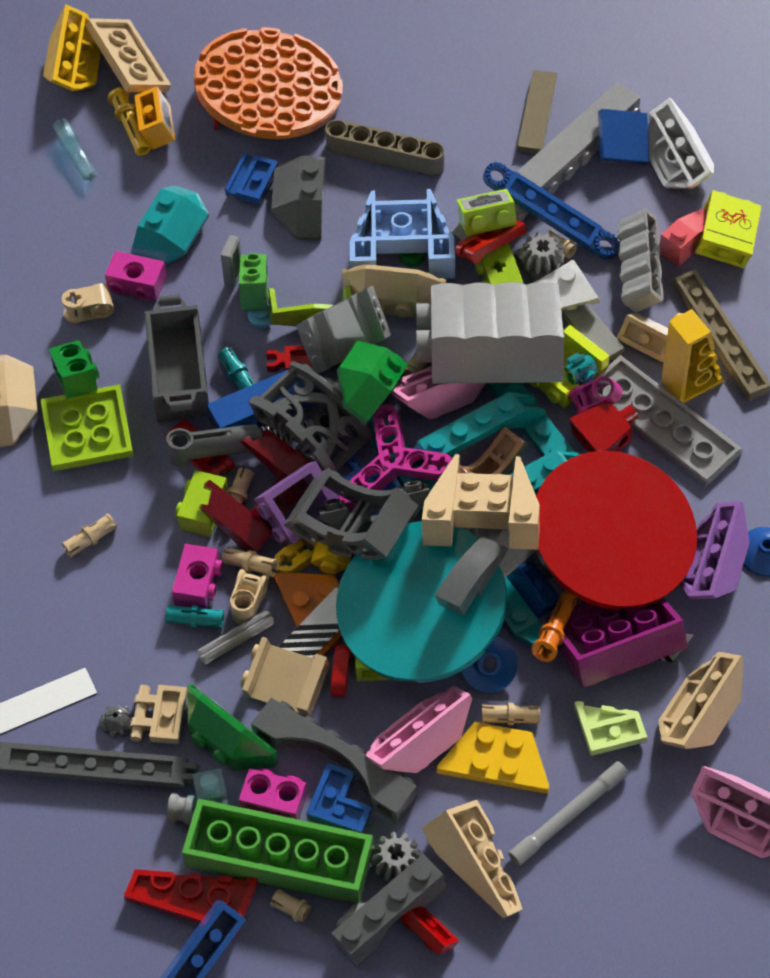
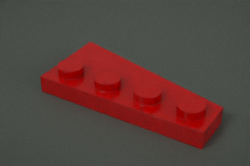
M134 869L123 897L125 901L196 924H200L216 901H223L245 918L258 885V878L234 879L232 876L224 875L206 877L196 873L177 875L167 871Z

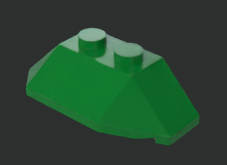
M357 341L337 369L340 390L344 397L342 400L343 408L365 425L393 390L408 364L399 355L386 347Z
M192 683L187 686L190 739L198 748L203 749L205 747L211 752V756L221 766L226 764L233 771L247 770L249 768L276 767L278 756L277 751L250 731Z

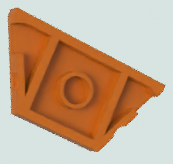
M276 572V575L273 577L296 628L335 587L339 588L335 575ZM340 630L317 654L324 656L330 649L333 650L340 643L342 638Z

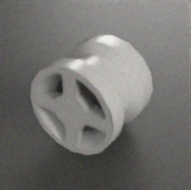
M171 793L167 810L168 823L183 821L185 824L190 825L196 808V797L188 795L186 798H183L178 794Z

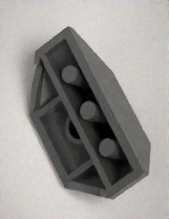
M300 156L274 169L271 211L291 231L295 239L322 240L327 156Z

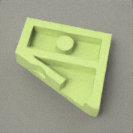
M582 701L575 702L574 708L591 756L647 742V734L638 711L617 710L614 707L604 705L601 708L586 706Z

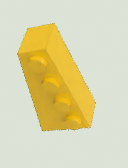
M692 309L683 314L675 315L669 321L661 383L666 390L682 403L723 383V378L719 374L721 372L720 367L716 363L718 358L713 351L715 346L712 334Z

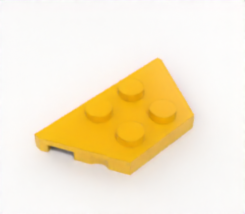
M474 722L437 766V774L548 794L549 783L533 733L529 731Z

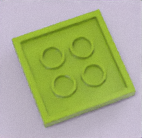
M120 384L97 388L98 390L69 399L65 395L41 399L53 472L134 456Z

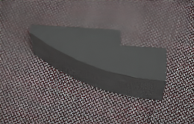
M482 536L461 557L435 594L438 604L464 616L475 596H481L508 548Z

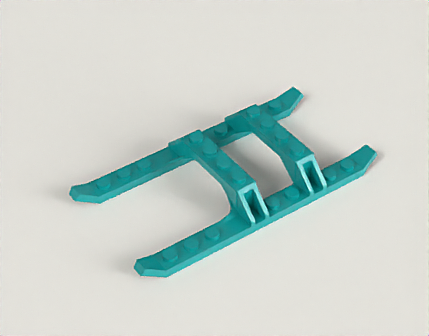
M486 383V386L496 399L418 440L413 448L445 453L452 458L456 453L503 429L504 426L508 429L520 428L542 456L524 467L535 495L538 493L542 483L555 468L570 458L580 455L573 450L547 417L544 408H540L536 403V398L530 395L521 383ZM372 415L368 421L371 425L370 430L375 438L370 443L379 454ZM386 416V420L384 422L386 425H390L388 422V417ZM389 435L384 443L393 442L396 439V435ZM405 441V447H406V448H410L409 445H408V444L406 443V441ZM393 452V453H391V455H392L393 463H394V462H395L396 455H395V453ZM419 459L415 461L412 468L421 467L424 460ZM405 476L396 477L402 487L409 481L418 480L426 482L430 492L436 484L432 480ZM423 505L422 508L420 509V511L422 512V514H423L424 505ZM505 577L507 600L503 624L515 640L532 648L533 643L539 639L538 633L542 625L508 578Z

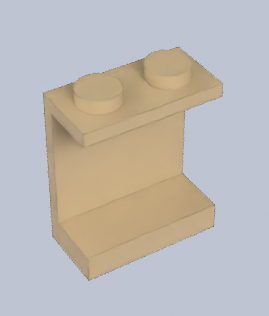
M262 637L260 644H255L252 650L251 660L253 662L250 670H246L241 679V687H243L242 690L245 696L266 704L272 697L278 702L284 701L288 703L296 713L311 717L330 667L327 657L316 654L315 658L304 656L273 646L268 638Z

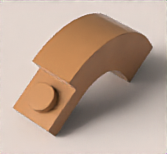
M504 426L490 447L477 461L466 467L460 465V473L510 475L515 468L513 464L516 457L520 456L528 443Z

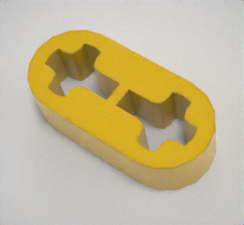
M303 538L294 544L287 545L274 557L279 562V568L276 572L299 573L311 564L315 545ZM303 546H313V551H310L309 549L304 550ZM282 561H285L287 563L291 562L292 566H282Z

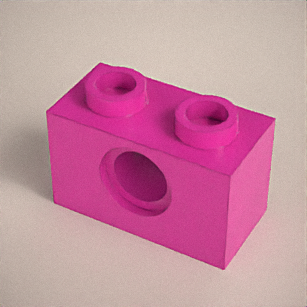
M119 251L114 252L105 273L106 284L113 293L126 294L141 300L148 299L153 301L158 300L167 278L164 261Z
M185 544L172 589L175 606L192 607L193 605H199L200 608L208 609L209 602L215 600L217 585L214 583L216 576L220 577L223 570V560H219L218 549ZM197 576H204L202 579H194Z

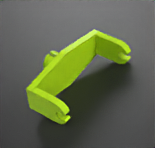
M343 286V300L351 297L350 286ZM268 288V307L271 325L296 326L333 306L328 304H306L277 308L275 289Z

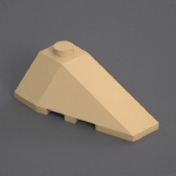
M477 800L446 810L422 827L426 840L435 853L503 919L523 910L512 878L503 871L501 861L504 859L502 851L496 850L491 837L495 835L492 824Z

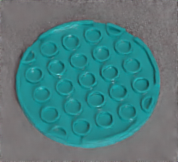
M422 521L407 523L387 557L365 561L360 555L356 554L347 566L340 581L336 598V616L341 635L352 654L363 665L387 679L398 682L402 680L426 683L455 675L472 665L485 653L484 650L497 637L505 618L507 587L500 565H498L481 596L476 595L465 615H459L440 606L435 598V594L456 563L479 538L463 528L454 527L452 546L423 545Z

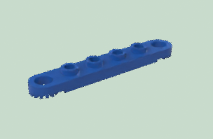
M501 162L490 163L485 169L483 180L489 188L494 191L507 189L516 205L569 239H572L583 248L601 259H610L617 253L620 243L614 234L612 235L611 232L603 229L601 225L516 171H512ZM490 172H500L503 180L494 181V178L492 179V176H490ZM602 240L608 241L612 249L608 251L603 250V248L601 249L599 242Z

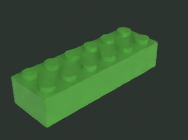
M198 799L182 855L185 867L239 879H247V877L258 878V883L351 903H360L373 854V835Z

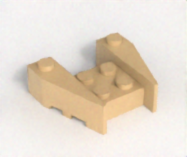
M455 454L424 501L422 514L423 545L452 546L454 527L509 529V549L538 550L540 505L521 458L516 457L514 475L460 473V455Z

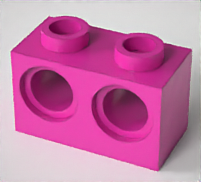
M249 768L239 797V805L241 808L299 820L307 797L306 782L291 775L286 777L274 775L273 772L267 769L254 770ZM258 788L266 789V792L263 794L253 793ZM286 795L295 796L291 801L282 800Z

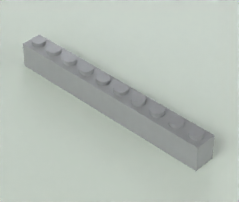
M616 82L517 172L553 195L559 185L565 180L571 179L575 171L581 165H586L591 156L599 150L598 111L600 109L640 112V96ZM515 204L516 220L523 222L529 212ZM460 223L450 231L454 237L455 247L460 241L472 236H466Z

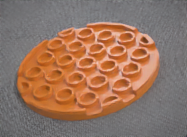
M260 27V30L247 31L245 28L226 33L210 42L203 49L195 64L194 88L205 110L213 118L230 129L245 135L264 139L295 138L321 128L336 113L341 101L343 88L337 65L321 47L298 34L292 36L281 33V29Z

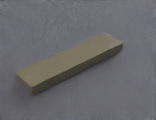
M533 70L517 152L537 154L544 148L558 73Z

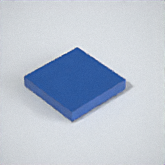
M600 109L598 111L600 160L638 164L650 162L648 114Z

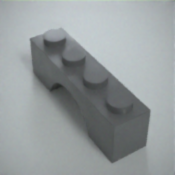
M422 854L331 933L336 946L357 967L379 947L387 930L401 916L414 908L426 907L447 888L444 874Z

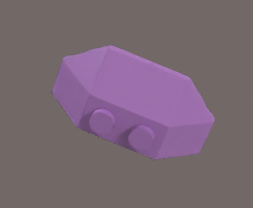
M742 501L716 503L712 508L713 512L706 516L696 527V554L689 572L680 583L690 599L717 598L736 590L749 547L746 516Z

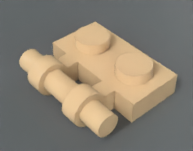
M140 685L138 694L134 697L133 705L136 708L134 717L131 718L129 725L131 730L130 739L139 742L142 739L143 732L150 731V742L179 744L187 700V687L158 685L157 695H151L150 686ZM150 707L154 708L153 718H145L147 709Z

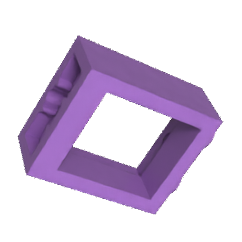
M316 461L303 465L254 499L258 504L257 510L263 519L268 520L273 529L271 531L274 538L284 546L294 544L301 537L284 526L286 519L273 498L302 478L309 486L314 477L322 472ZM324 485L316 496L319 505H323V502L329 499H339L336 493ZM319 515L314 518L317 521L324 523V521L321 520Z

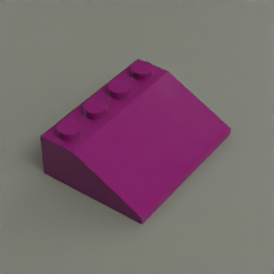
M664 598L654 604L638 609L636 607L621 608L620 610L606 609L587 602L577 605L572 610L571 616L563 630L564 640L558 646L572 674L583 688L595 685L613 676L622 675L629 670L648 665L653 661L674 655L688 648L684 621ZM550 616L545 617L546 623H548Z

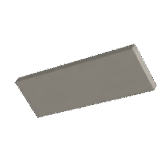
M620 355L594 378L606 376L619 383L623 391L622 398L613 406L618 411H621L628 405L634 407L639 418L630 424L632 430L703 486L707 487L742 454L740 446ZM607 385L604 388L603 396H607L611 392V385Z

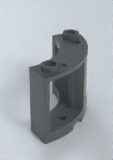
M327 468L314 477L284 523V526L313 545L318 541L329 546L330 553L346 558H351L353 554H357L365 561L378 560L387 557L418 505L411 500V497L406 492L398 488L387 491L368 489L344 479L338 472ZM323 485L341 497L356 503V506L340 530L327 526L306 513ZM373 511H380L369 530L360 533Z

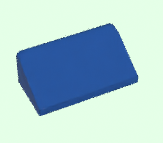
M533 561L521 563L506 576L537 619L554 610L560 596Z

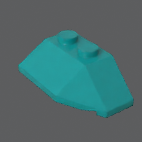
M176 185L161 188L137 226L130 254L164 261L165 264L186 255L209 217L199 194Z

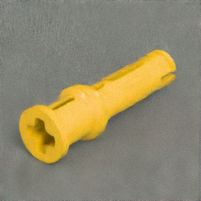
M123 87L113 89L108 94L107 99L115 108V117L123 123L135 153L138 156H143L151 150V147L139 132L138 120L135 116L136 107L130 102V94Z

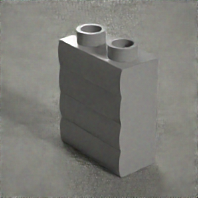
M507 282L497 285L470 283L462 286L454 283H441L431 286V303H416L417 363H432V384L563 382L564 333L559 284L535 282L526 285Z

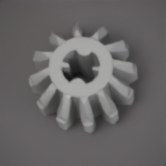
M537 232L535 237L528 236L526 243H523L521 246L522 264L526 265L528 272L535 270L537 276L540 272H545L546 275L549 274L551 270L558 269L564 262L563 243L559 242L558 236L550 237L549 232L545 235H540Z
M393 831L391 839L388 840L386 837L381 836V845L373 846L372 850L375 855L371 857V864L377 866L375 868L377 876L385 874V881L388 883L393 877L396 878L422 855V851L417 850L418 843L416 840L408 842V835L406 833L401 838H397L396 833ZM398 855L401 856L402 859L398 857V860H392V857L395 859V856Z

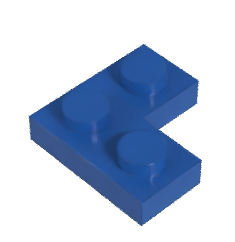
M327 763L306 812V818L331 827L364 833L372 813V806L347 798L355 779V771Z

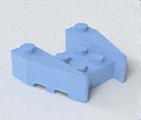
M427 189V200L376 201L375 191H371L365 204L364 213L357 223L355 234L350 239V269L365 264L377 265V254L428 253L429 274L437 278L454 279V237L446 226V220L437 207V202L431 189Z

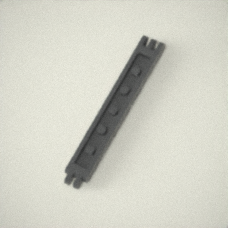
M0 742V774L180 789L185 788V784H196L198 781L197 775L188 773H199L200 766L196 763H189V759L186 757Z

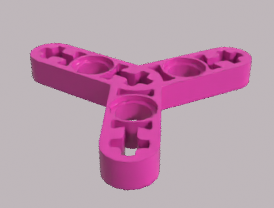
M391 404L379 406L373 414L379 455L354 476L350 482L359 486L363 485L368 489L381 491L397 476L438 481L447 468L444 467L445 464L448 466L452 458L445 453L406 448L401 418L397 410ZM386 416H388V422L390 425H386L384 422L386 420ZM389 435H396V439L393 442L384 443ZM393 452H394L395 455H396V458H395V462H394V463H393V458H392V455H391V453H393ZM419 459L424 460L421 467L412 468L415 461ZM371 475H380L374 483H367ZM339 495V499L345 501L347 509L352 511L356 503Z

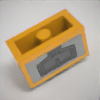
M156 86L135 95L139 132L150 147L156 149L175 141L170 104Z

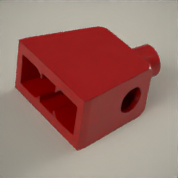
M606 401L571 417V433L587 452H620L631 442L632 428L630 424L637 420L639 416L632 405H628L621 411H618L611 402Z

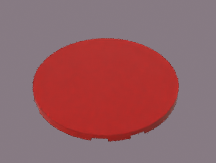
M594 451L580 454L563 462L542 483L536 495L540 505V533L536 553L542 565H545L554 576L556 583L576 598L606 609L620 610L621 608L634 607L638 609L654 604L670 592H673L689 572L697 547V528L694 514L678 485L655 465L623 452Z

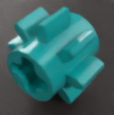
M576 353L567 358L569 364L564 368V373L572 385L578 384L580 386L595 380L593 376L596 375L598 368L591 356Z

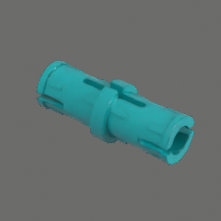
M231 347L224 348L218 353L217 358L228 372V378L237 385L239 390L255 384L248 374V368L239 361Z
M167 605L165 621L166 623L190 624L193 628H197L198 625L223 628L224 610L203 609L199 605H193L192 607Z

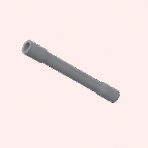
M619 761L615 762L574 800L532 835L527 836L508 852L510 859L517 866H521L563 827L605 792L610 791L628 776L629 773L626 767Z

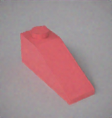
M704 208L679 218L661 234L660 254L677 267L692 256L703 234L708 210Z

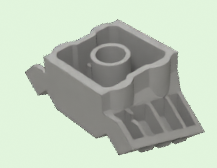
M373 285L296 325L311 366L317 374L342 362L357 341L374 345L391 336Z

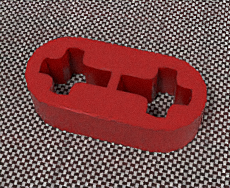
M336 645L331 678L332 697H346L351 651L348 646Z

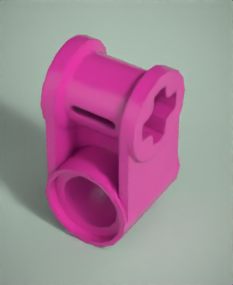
M601 376L571 389L568 398L572 399L577 411L575 415L606 401L616 404L622 398L623 391L619 383L609 377ZM607 385H611V392L607 396H603L604 388Z

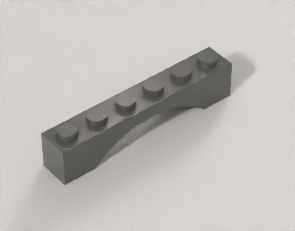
M271 697L251 723L252 732L276 751H309L323 755L338 762L344 768L355 771V778L366 792L372 810L398 825L417 798V786L411 778L404 774L398 775L391 770H383L366 757V753L362 748L354 744L350 746L345 743L336 732L322 729L313 718L307 715L301 716L294 711L291 705L284 701L278 702Z

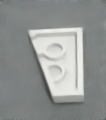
M574 259L535 281L559 284L561 310L567 309V311L577 309V306L591 303V305L600 303L599 297Z

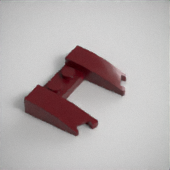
M269 430L262 431L264 436L262 438L252 441L250 436L240 441L278 478L271 487L303 465L310 463L294 448ZM303 478L273 498L283 516L307 490L308 485ZM207 480L203 489L211 491L208 505L201 504L199 509L243 551L252 550L257 552L271 536V530L273 529L268 520L263 519L257 510L258 504L249 511L213 481Z

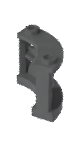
M293 361L289 364L290 369L261 396L254 395L248 403L258 422L272 428L283 437L288 434L298 443L295 449L309 462L316 461L322 471L330 468L338 472L359 449L375 438L370 430L371 425L369 421L364 425L343 408V395L323 377L315 373L309 365H301ZM295 382H298V384L304 386V388H299L295 384L293 387L294 395H291L287 391ZM300 403H320L326 405L329 414V430L321 426H310L305 429L300 424L303 418V409ZM292 407L296 412L295 417H291L288 413H286L291 412ZM348 426L355 438L345 446L337 437L348 439L350 434L345 431V427ZM314 434L321 435L320 443L313 438ZM335 447L340 452L331 460L330 456Z

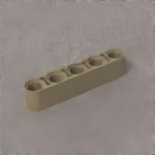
M332 120L326 125V146L333 153L427 175H439L444 170L445 149L438 142L343 120Z

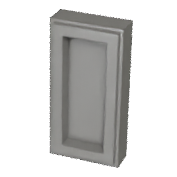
M233 235L229 236L221 253L224 286L230 288L235 287L238 281L241 255L239 237Z

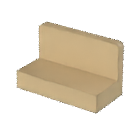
M639 313L627 315L617 339L664 362L668 328Z

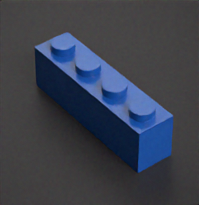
M288 370L208 403L209 419L213 427L220 429L257 424L259 428L266 426L258 422L248 401L254 395L261 396ZM295 382L287 391L291 395H294L293 387L295 384L299 388H304V386L298 384V382ZM300 403V405L302 406V409H303V408H310V407H312V406L315 404V403ZM292 407V411L286 413L290 415L291 413H294L295 410Z
M216 901L160 978H205L247 919L223 901Z

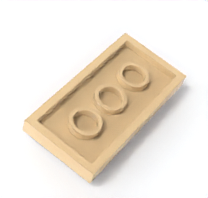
M88 19L85 27L126 92H144L156 86L160 92L169 91L171 86L169 80L130 20Z

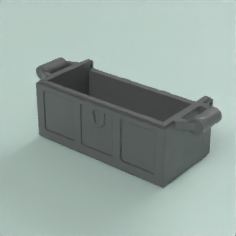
M180 294L159 296L155 310L144 311L152 393L157 422L208 416L207 404L209 403L198 306H187L181 299ZM181 305V306H179V307H171V308H163V309H160V307H164V306Z

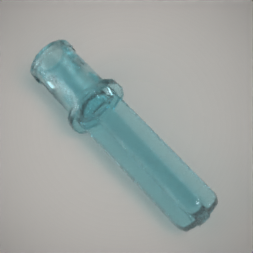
M62 118L64 125H62L60 119L53 124V129L61 140L62 148L67 150L83 180L92 181L97 176V172L80 145L79 136L73 132L67 119Z

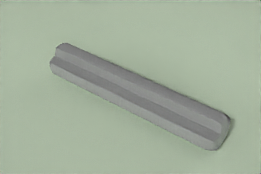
M264 610L198 649V657L204 664L210 663L274 624L272 615L268 610Z

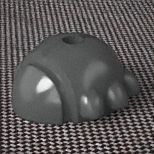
M118 704L114 707L108 706L105 713L99 719L100 729L104 733H109L112 738L116 735L124 736L125 732H131L129 729L131 720L128 712L129 708L127 706L120 707Z

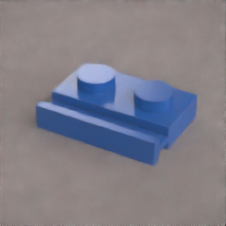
M244 152L225 188V195L236 196V199L260 205L274 178V169L279 167L278 161L258 155L253 157Z

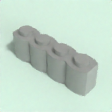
M646 208L621 219L618 225L619 230H617V236L620 240L618 255L622 262L620 279L623 283L621 299L623 304L635 313L663 301L662 268L659 260V226L656 216Z

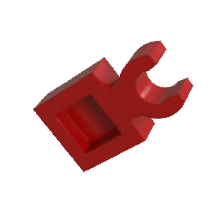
M303 345L285 346V353H280L277 350L266 351L267 360H276L275 362L267 363L268 372H277L281 368L288 370L290 369L289 364L293 361L299 364L305 363L312 368Z

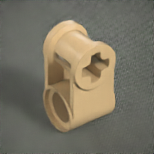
M105 284L70 289L62 295V304L65 307L64 318L73 324L107 318L114 312L110 290Z
M240 569L232 596L230 597L231 615L236 624L241 625L258 614L268 589V575L264 574L261 577L248 574L246 570ZM242 606H247L245 609H240Z

